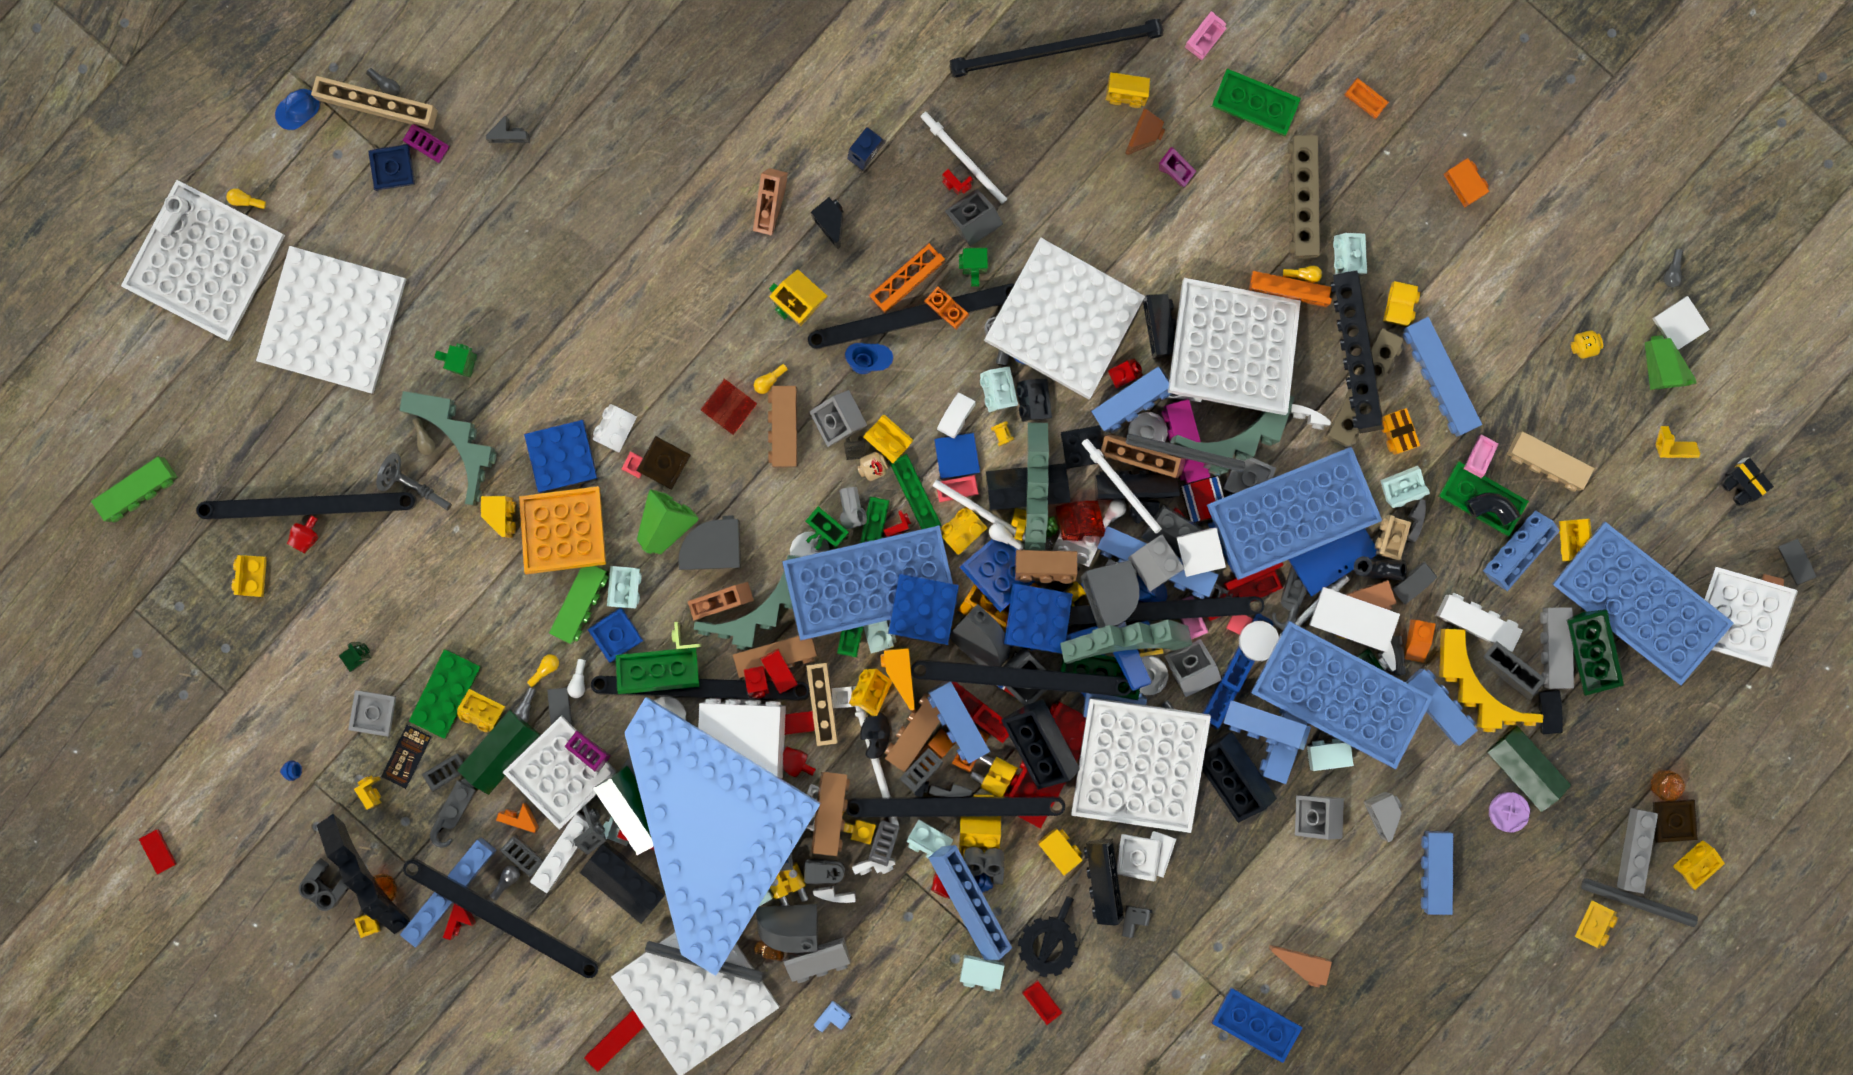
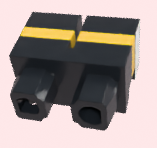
M1750 457L1742 458L1732 470L1725 473L1727 477L1720 483L1727 492L1731 491L1734 487L1739 491L1733 497L1734 502L1738 506L1756 501L1774 487L1766 476L1760 473L1761 470Z

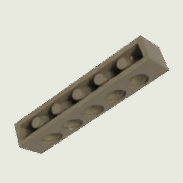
M1318 135L1293 136L1287 146L1288 154H1291V161L1288 162V174H1291V181L1288 182V193H1291L1292 201H1289L1288 211L1292 213V221H1289V233H1292V241L1289 242V253H1292V259L1317 258L1320 256ZM1299 153H1303L1307 156L1306 162H1302L1298 159ZM1299 173L1306 174V182H1302L1299 180ZM1299 193H1305L1308 200L1306 202L1301 201L1298 197ZM1299 213L1307 214L1308 221H1301ZM1299 233H1306L1308 235V241H1301L1299 238Z
M1383 328L1377 332L1371 344L1374 366L1379 369V375L1376 377L1379 392H1381L1386 383L1383 380L1386 373L1390 374L1395 365L1393 363L1395 356H1399L1404 347L1401 345L1404 339ZM1380 349L1387 350V359L1380 356ZM1360 367L1356 375H1362L1365 369ZM1360 388V389L1358 390V394L1364 395V393L1362 392V390H1361V388ZM1349 389L1325 435V438L1345 448L1354 445L1359 436L1356 434L1358 428H1354L1352 416H1356V413L1351 409L1349 397L1353 396L1352 389ZM1363 407L1361 413L1366 414L1368 409L1371 410V407ZM1345 420L1351 421V430L1344 428L1343 422Z

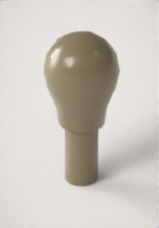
M421 418L413 419L417 431V448L419 452L423 455L432 454L435 450V442L425 431Z

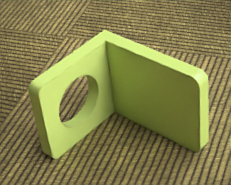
M674 622L675 630H672V641L676 642V649L701 647V644L681 645L680 623Z

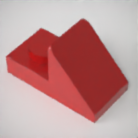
M454 903L443 938L452 940L455 936H458L462 927L459 922L470 926L475 925L476 921L472 913Z

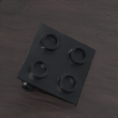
M1100 425L1061 432L1060 437L1063 444L1066 469L1098 464L1094 463L1090 458V453L1082 445V442L1089 439L1094 447L1101 451L1103 439Z

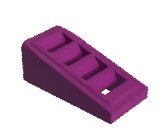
M415 124L411 125L403 138L406 144L439 164L450 146ZM417 132H418L419 134H418L417 138L415 139L414 142H412V140L414 139V137L416 136V134H417ZM423 137H427L422 146H418ZM433 141L434 143L432 144L429 151H426L430 142ZM440 145L441 148L439 149L436 156H434V151L436 150L437 146Z
M576 730L564 746L594 772H599L611 757L605 750L578 730ZM579 739H581L582 742L575 749L574 745L577 743ZM587 744L588 747L582 754L580 751ZM593 749L595 752L592 754L590 758H587V756ZM600 755L601 757L594 763L595 759Z

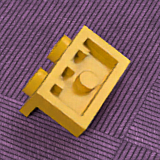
M882 415L877 423L863 436L892 463L913 442V439L886 415Z
M237 555V559L233 563V569L236 571L235 579L232 580L234 595L264 597L267 557Z
M864 669L859 676L856 688L851 694L849 704L851 706H859L870 715L877 716L892 684V680L877 669Z
M469 689L457 709V716L465 723L477 725L478 729L483 732H490L499 721L505 706Z
M371 775L357 782L359 786L354 789L367 810L381 804L380 793L376 788L371 787L381 780L379 776L373 777Z
M1702 840L1675 863L1673 867L1682 874L1689 886L1696 890L1725 863L1715 848Z
M1591 901L1575 937L1599 949L1601 946L1605 947L1610 937L1607 933L1610 927L1614 928L1617 923V912Z

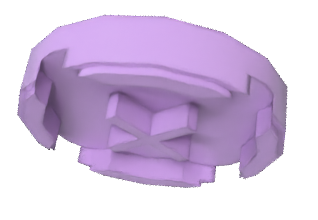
M1504 792L1498 794L1492 800L1489 806V817L1496 828L1504 832H1516L1528 823L1530 807L1521 795L1514 792Z

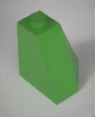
M1663 335L1653 336L1650 341L1645 342L1650 390L1697 384L1694 375L1671 338L1664 339Z
M651 489L647 496L637 541L646 553L662 554L689 530L699 518L685 504L681 506L676 501H673V497Z

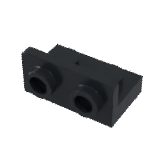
M1030 379L1018 382L1016 392L1019 397L1021 421L1027 422L1030 420L1052 418L1048 379Z

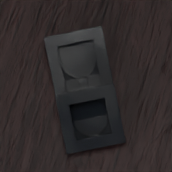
M1539 691V711L1543 714V723H1541L1540 727L1541 733L1543 735L1563 733L1560 691Z

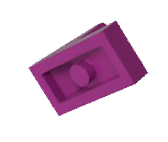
M1172 147L1159 163V170L1169 174L1182 187H1185L1196 173V170Z

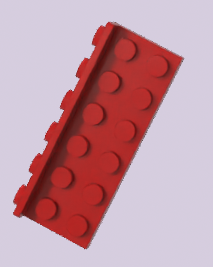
M1058 701L1057 705L1053 703L1049 711L1077 762L1081 754L1086 717ZM1022 761L1019 766L1022 770L1019 775H1014L1010 783L1012 788L1009 793L1005 792L1004 797L1059 796L1066 782L1038 790ZM1018 816L1040 829L1047 816Z

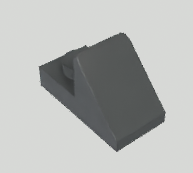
M504 116L486 135V140L489 143H530L529 134L523 128H512V131H510V123L507 116Z

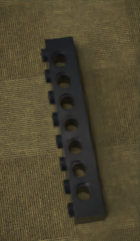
M1357 270L1333 275L1334 281L1331 282L1332 293H1336L1337 300L1334 301L1335 312L1340 314L1337 326L1338 331L1343 333L1340 345L1341 350L1346 352V358H1343L1345 370H1349L1350 376L1346 378L1348 390L1352 389L1353 396L1349 397L1351 409L1355 408L1356 416H1352L1354 428H1358L1360 434L1383 430L1384 423L1360 277ZM1346 291H1351V292H1352V296H1351V297H1349V298H1343V297H1342V295H1343L1344 292H1346ZM1354 310L1356 313L1353 317H1346V312ZM1352 329L1359 330L1358 334L1354 337L1348 335ZM1356 348H1360L1362 350L1361 354L1358 356H1353L1351 354L1352 351ZM1362 367L1365 369L1362 375L1354 374L1357 368ZM1361 387L1368 388V392L1366 394H1358V390ZM1365 406L1371 407V411L1368 414H1362L1361 409Z

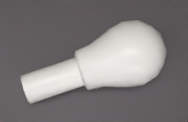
M1114 499L1108 507L1105 518L1096 529L1102 533L1111 522L1125 514L1127 510L1126 503L1121 499Z
M994 523L991 525L989 535L993 540L1006 544L1009 543L1018 550L1024 548L1025 544L1014 539L1013 535L1003 524Z
M578 659L575 674H573L568 684L567 692L573 698H579L584 695L585 683L583 673L586 660Z

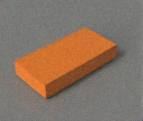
M1359 78L1354 81L1344 94L1374 119L1379 116L1389 103Z

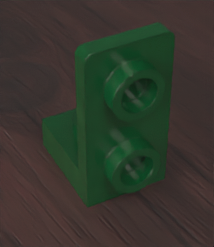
M350 642L347 644L349 649L339 655L349 672L354 671L371 659L369 648L365 643L361 644V642Z

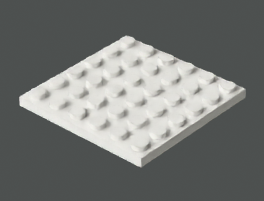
M176 180L168 196L175 195L184 198L189 204L188 211L180 217L170 236L152 226L121 286L230 342L285 235ZM178 200L173 204L174 210H177L180 206Z
M1040 238L984 341L1083 397L1090 399L1145 296L1045 239Z
M289 246L256 361L374 394L406 279Z
M1184 278L1180 294L1168 393L1286 415L1289 408L1301 301Z
M1090 697L1079 760L1080 770L1077 773L1071 816L1191 833L1211 718L1210 714Z
M676 932L659 943L680 949ZM736 943L725 962L754 969ZM647 952L611 976L678 1075L685 1074L780 1007L763 981L756 983L720 972L715 976L704 968Z

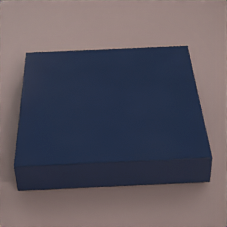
M408 144L368 150L375 191L415 185Z

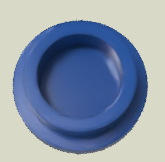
M287 761L281 768L280 773L286 780L294 781L301 776L302 767L298 762Z
M986 873L974 876L982 893L993 888L991 878Z

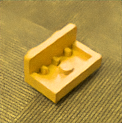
M965 507L959 510L950 522L942 526L941 535L947 544L959 555L987 527L972 510Z
M1590 519L1559 521L1562 561H1571L1591 538Z

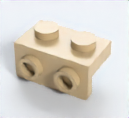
M1392 515L1386 516V519L1383 518L1380 525V530H1382L1381 537L1377 538L1374 547L1377 549L1376 554L1393 560H1401L1411 522L1395 518Z

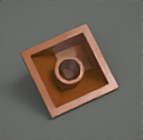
M1143 109L1125 154L1130 155L1154 145L1157 139L1161 140L1165 129L1162 128L1164 121L1149 110Z

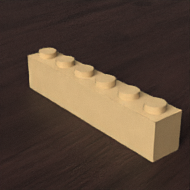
M319 76L315 78L311 94L318 101L408 124H415L416 126L431 130L434 128L438 110L433 105Z

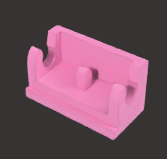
M1211 11L1187 41L1185 48L1203 60L1227 29L1225 27L1226 23Z

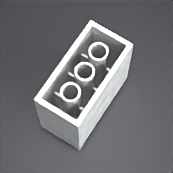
M719 698L705 699V702L699 703L698 728L775 776L783 778L786 705H781V701H769L766 704H761L760 700H749L745 704H741L740 699L725 700L724 703Z

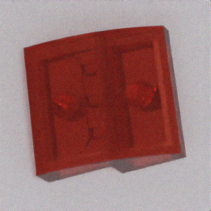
M723 378L700 408V411L734 435L757 403Z
M1098 500L1077 501L1056 507L1055 510L1062 540L1082 541L1084 536H1104L1105 528Z

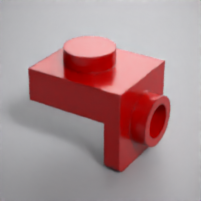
M949 169L942 174L944 186L949 191L953 189L957 195L961 192L965 194L973 187L971 185L973 182L971 176L961 183Z
M1135 358L1108 370L1115 388L1143 377L1142 367Z
M902 510L898 511L902 523L885 529L886 537L900 535L902 532L909 530L908 525L911 522L907 513L903 514Z
M764 666L744 669L749 697L754 699L765 697V694L769 693Z

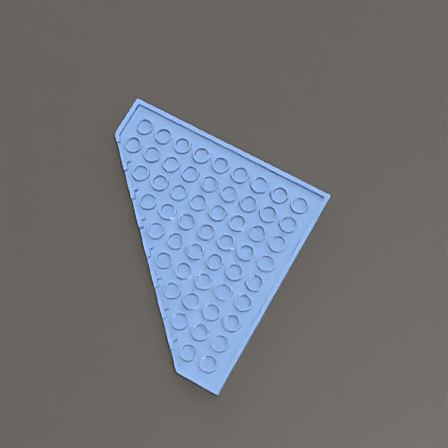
M645 697L624 732L681 955L716 976L821 803L655 701Z

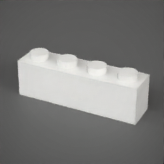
M1456 593L1445 595L1436 617L1491 644L1498 641L1510 652H1513L1523 631L1518 628L1519 624L1509 619L1505 622L1499 619V614L1493 611L1487 613L1481 610L1482 606L1477 603L1471 602L1468 604L1463 601L1464 597Z
M578 812L574 815L530 881L545 893L552 889L579 849L575 846L574 839L589 828L586 817Z

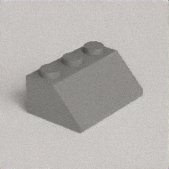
M844 937L818 945V952L792 953L786 955L784 959V965L791 981H797L798 983L809 980V976L817 975V977L827 975L828 970L836 968V971L846 969L848 968L847 964L851 962Z

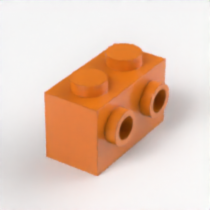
M1468 158L1443 174L1464 208L1490 192L1486 180L1477 173L1478 168L1476 164Z

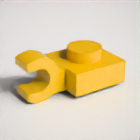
M1015 508L1011 526L1017 527L1014 539L1021 541L1026 529V511Z
M856 819L855 825L845 822L843 832L852 833V840L871 844L876 824Z

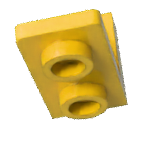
M1669 426L1660 427L1655 444L1660 458L1700 457L1701 453L1696 442H1676Z

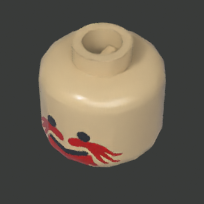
M878 452L860 458V466H857L861 477H866L869 481L886 475V469H889L884 455H880Z

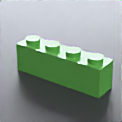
M158 456L91 502L103 521L115 523L124 517L122 514L128 510L131 512L140 507L139 503L143 500H150L157 495L156 492L161 488L166 489L173 485V480L178 477L164 457Z
M598 566L582 567L549 634L569 644L579 641L583 633L581 627L583 623H588L592 614L589 611L592 605L596 606L601 596L598 593L601 587L606 586L609 580V576H607L609 571Z

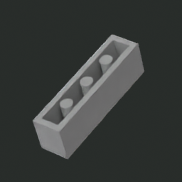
M1572 607L1543 608V612L1540 613V622L1543 624V632L1540 634V641L1543 644L1541 663L1544 664V672L1541 673V676L1546 679L1544 688H1574L1573 646L1567 625V619L1572 617Z
M1630 808L1617 882L1618 888L1644 894L1658 813Z

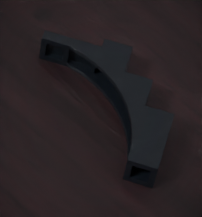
M334 814L317 824L327 858L339 867L344 884L356 893L361 910L372 920L377 919L393 934L406 927L410 923L409 917L390 900L373 878L355 849L345 824Z

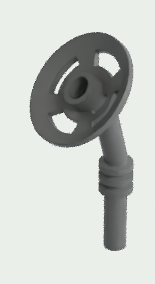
M392 453L383 461L376 479V485L380 491H386L394 482L400 481L416 490L418 495H421L423 498L425 497L426 500L430 499L447 511L451 508L452 504L435 494L433 489H430L428 486L426 487L425 484L421 485L401 473V458L398 454Z

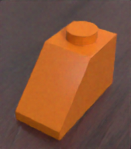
M1410 620L1404 651V658L1406 660L1424 663L1432 644L1435 623Z

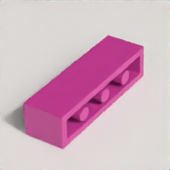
M1189 399L1164 406L1165 411H1162L1164 422H1168L1170 430H1167L1169 441H1171L1172 437L1180 435L1192 441L1201 442ZM1186 459L1182 475L1179 478L1181 481L1184 480L1185 484L1209 478V470L1204 468L1205 463Z

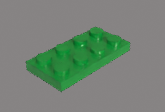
M1226 69L1211 107L1285 137L1301 98Z
M1460 461L1456 463L1438 495L1441 499L1469 515L1471 514L1465 505V501L1484 492L1498 493L1508 498L1517 508L1520 515H1522L1529 502L1488 477L1483 476L1480 478L1465 470V464ZM1492 512L1484 513L1476 518L1506 536H1510L1519 520L1517 518L1503 526L1497 515Z
M696 647L615 655L618 694L699 687Z
M444 649L409 722L446 739L457 718V709L468 690L471 689L482 666Z

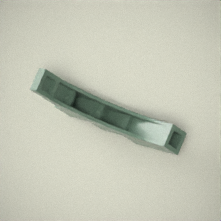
M403 391L399 411L417 415L432 422L456 446L464 462L468 478L465 504L477 506V502L481 501L482 496L480 484L485 479L483 467L492 468V464H495L497 452H494L495 448L471 444L472 440L476 438L477 429L474 428L475 424L451 420L452 416L456 414L454 400Z
M1290 395L1289 408L1286 415L1262 411L1254 423L1233 438L1219 442L1203 443L1176 435L1171 438L1170 443L1233 458L1235 454L1234 457L1237 459L1248 460L1254 457L1259 440H1261V443L1269 446L1280 442L1295 397ZM1204 464V468L1209 469V473L1218 476L1229 470L1228 468Z
M1028 422L1027 501L1024 550L1045 551L1048 522V423Z
M787 555V560L799 558V556ZM783 572L777 587L770 597L753 612L737 620L720 624L695 621L693 630H698V634L710 636V632L717 633L719 638L730 639V636H733L732 644L737 645V649L748 650L749 647H753L757 624H761L760 628L772 630V626L776 627L778 625L781 603L784 604L785 608L793 609L785 573Z
M1165 620L1152 625L1138 622L1122 628L1108 625L1092 630L1090 634L1060 644L1064 663H1071L1087 657L1124 650L1162 648L1175 651L1191 646L1192 640L1187 625Z

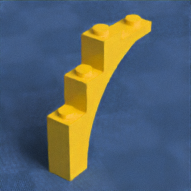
M1441 629L1439 677H1445L1447 682H1457V678H1459L1458 702L1464 703L1465 707H1476V703H1478L1477 727L1483 728V732H1496V729H1502V721H1504V725H1516V721L1524 722L1525 726H1536V722L1543 723V714L1520 713L1512 710L1486 691L1470 665L1466 650L1465 630Z

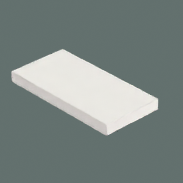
M1322 587L1309 625L1387 652L1400 614Z

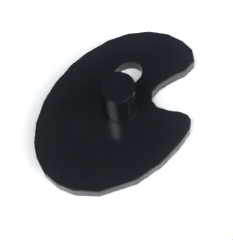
M881 712L877 716L869 714L864 720L860 731V739H868L870 741L865 755L869 759H876L885 752L890 738L889 722ZM878 741V744H879V745H878V747L876 748V747H875V743Z

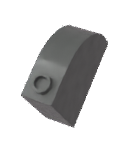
M734 515L722 516L723 520L708 521L694 528L682 543L679 553V570L741 568L739 519H735Z
M1131 560L1088 570L1081 576V581L1098 629L1108 625L1119 627L1134 612L1139 600V584L1137 571L1132 566Z
M978 604L951 631L949 639L978 665L1002 666L1010 654V645L1004 644L1005 632L997 621Z
M1498 641L1493 644L1483 657L1484 661L1497 675L1529 701L1540 691L1546 681L1544 677Z
M817 904L758 907L756 909L758 934L767 946L789 953L818 952Z

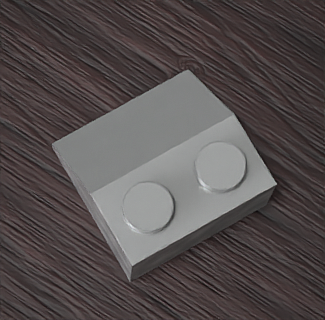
M849 390L831 397L810 411L827 447L867 426Z
M1163 535L1155 538L1128 557L1149 591L1154 590L1185 569Z
M1201 639L1193 642L1191 646L1178 649L1165 656L1176 682L1185 697L1222 680L1216 663Z
M1383 792L1363 802L1379 837L1390 842L1394 837L1402 814L1400 811L1402 805L1397 796L1394 797L1393 794Z
M1296 795L1295 836L1327 840L1342 839L1344 798Z

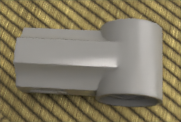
M857 487L841 489L839 492L843 512L840 515L842 526L845 529H850L866 524L867 516L864 509L861 508Z

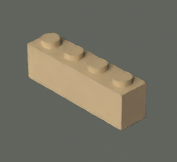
M1523 431L1517 433L1507 452V455L1511 456L1512 461L1518 464L1525 463L1529 465L1531 471L1539 474L1542 472L1547 475V479L1556 483L1560 481L1565 484V488L1573 492L1584 490L1594 470L1593 467Z
M828 662L806 665L817 746L838 743Z

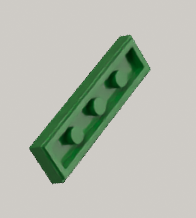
M908 454L900 456L894 463L890 461L891 468L921 530L942 526Z

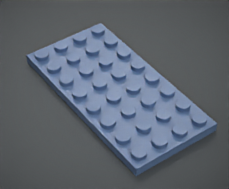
M1352 447L1207 505L1237 580L1382 521Z
M1605 521L1552 583V585L1587 612L1607 609L1612 632L1679 685L1685 682L1734 624L1729 618Z
M940 526L782 561L800 641L890 620L899 574L953 584Z
M1290 621L1287 622L1251 691L1252 694L1394 769L1397 768L1433 699L1432 696Z

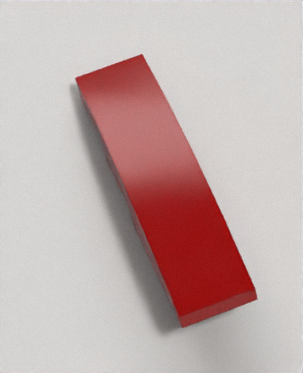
M951 682L972 720L1001 743H1004L1009 734L1001 721L1003 718L960 684Z

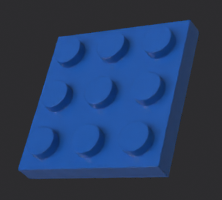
M584 420L524 434L538 493L598 479Z
M991 539L965 561L960 568L1001 612L1010 604L1013 584L1031 586L1035 581L1024 583L1020 582V580H1015V556L1018 549L1009 543L1006 544Z
M899 574L888 634L948 645L959 585Z
M1013 584L1004 644L1062 654L1060 643L1066 641L1073 594Z

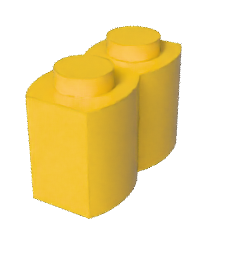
M1396 281L1391 283L1383 322L1405 327L1414 322L1416 311H1413L1414 303H1418L1420 292L1417 291L1418 286Z

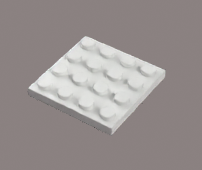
M1716 567L1704 600L1729 618L1734 624L1712 650L1772 668L1798 591Z
M562 715L503 771L559 830L596 795L593 788L617 772L608 762L605 763L599 772H594L564 747L576 732V729ZM579 739L577 743L574 745L575 749L582 742L581 739ZM586 744L580 751L582 754L586 750L588 745ZM593 749L589 753L587 758H590L592 754L595 752ZM598 755L594 763L598 761V759L601 757L600 755Z

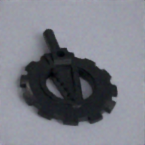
M1066 896L1057 917L1049 916L1047 920H1042V917L1033 920L1034 924L1031 926L1027 924L1022 930L1024 935L1018 940V946H1021L1019 957L1021 961L1025 960L1027 963L1026 968L1029 971L1033 972L1035 970L1042 977H1047V974L1058 976L1063 974V969L1066 967L1069 969L1073 965V956L1078 954V947H1075L1074 941L1078 940L1075 932H1070V926L1065 921L1074 901L1073 898ZM1044 933L1038 958L1034 953L1033 944L1035 939ZM1062 941L1063 949L1060 956L1053 961H1047L1058 943Z

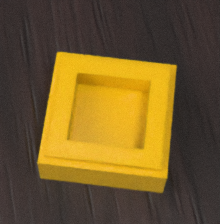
M367 915L354 919L360 938L381 931L377 919L372 920Z

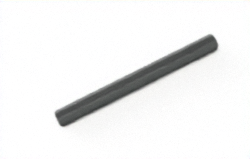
M1128 434L1126 437V444L1240 472H1243L1245 468V462L1134 434Z
M1584 878L1581 883L1583 890L1682 924L1695 927L1698 923L1696 915L1588 878Z
M648 941L646 944L645 952L700 967L682 956L680 949ZM724 962L719 970L720 973L760 983L763 977V972L728 962Z

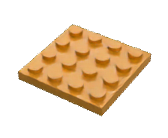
M599 486L519 496L525 574L606 564Z

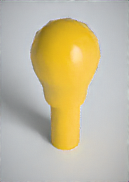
M233 188L227 192L226 199L233 206L251 205L262 209L266 207V201L252 198L240 189Z
M1315 265L1299 268L1298 270L1283 269V277H1293L1310 283H1316L1322 278V271Z
M782 364L772 373L769 372L758 377L753 384L755 391L759 394L767 393L777 381V378L788 370L787 367Z
M552 654L544 656L537 668V672L527 683L534 687L542 677L557 670L559 659Z

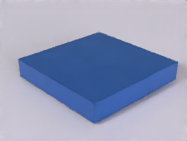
M974 433L957 435L955 439L952 437L934 439L940 479L980 473Z
M622 607L587 629L609 663L616 659L615 655L624 654L644 641Z

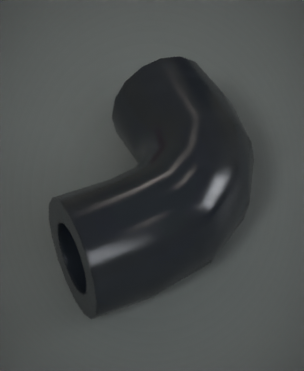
M1484 492L1465 501L1468 511L1474 518L1484 513L1492 512L1497 515L1504 526L1521 517L1514 504L1508 498L1498 493Z
M1362 556L1354 562V571L1359 576L1372 579L1404 580L1407 575V565L1404 560L1373 559Z

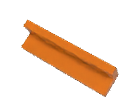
M929 243L873 291L869 297L886 314L945 263V258L940 253L938 254ZM930 250L935 258L929 263H922L923 254ZM911 265L920 266L919 272L914 276H907L908 267ZM894 279H904V284L899 289H892V281ZM881 291H888L889 297L883 303H880L875 296Z
M1252 271L1249 291L1300 300L1302 303L1328 307L1331 304L1330 286Z

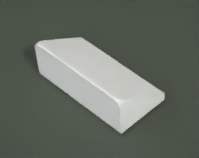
M1153 831L1150 839L1162 841L1157 876L1164 878L1176 839Z

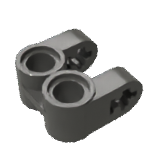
M970 847L965 850L964 861L973 876L980 875L984 871L988 876L993 877V884L1003 885L1004 852L1002 850L991 848L985 851V853L977 847Z
M320 858L300 883L299 893L303 898L315 903L319 910L328 911L339 904L350 888L344 884L343 879L339 881L334 889L326 886L320 877L326 871L329 864ZM308 883H312L315 886L314 893L308 890ZM324 895L330 896V905L324 902Z
M806 859L804 883H838L843 879L845 866L837 860ZM833 868H837L838 875H834Z

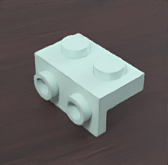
M1418 466L1380 480L1386 501L1392 508L1402 507L1410 501L1420 500L1425 495L1430 494L1429 489L1425 486L1421 469Z
M610 566L607 606L637 607L640 600L638 584L641 583L639 568Z

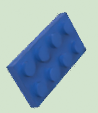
M1230 987L1211 1022L1213 1025L1284 1063L1302 1030V1026Z

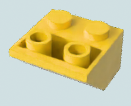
M1110 72L1105 100L1110 101L1109 103L1113 105L1126 103L1130 107L1141 108V106H1145L1149 97L1150 78Z
M797 269L782 281L769 297L798 325L802 326L828 296Z
M481 496V517L501 537L513 538V534L516 533V523L513 522V514L516 513V503L513 502V498L507 496Z
M1001 816L960 817L959 852L963 859L965 850L970 847L980 848L984 853L991 848L1000 849Z

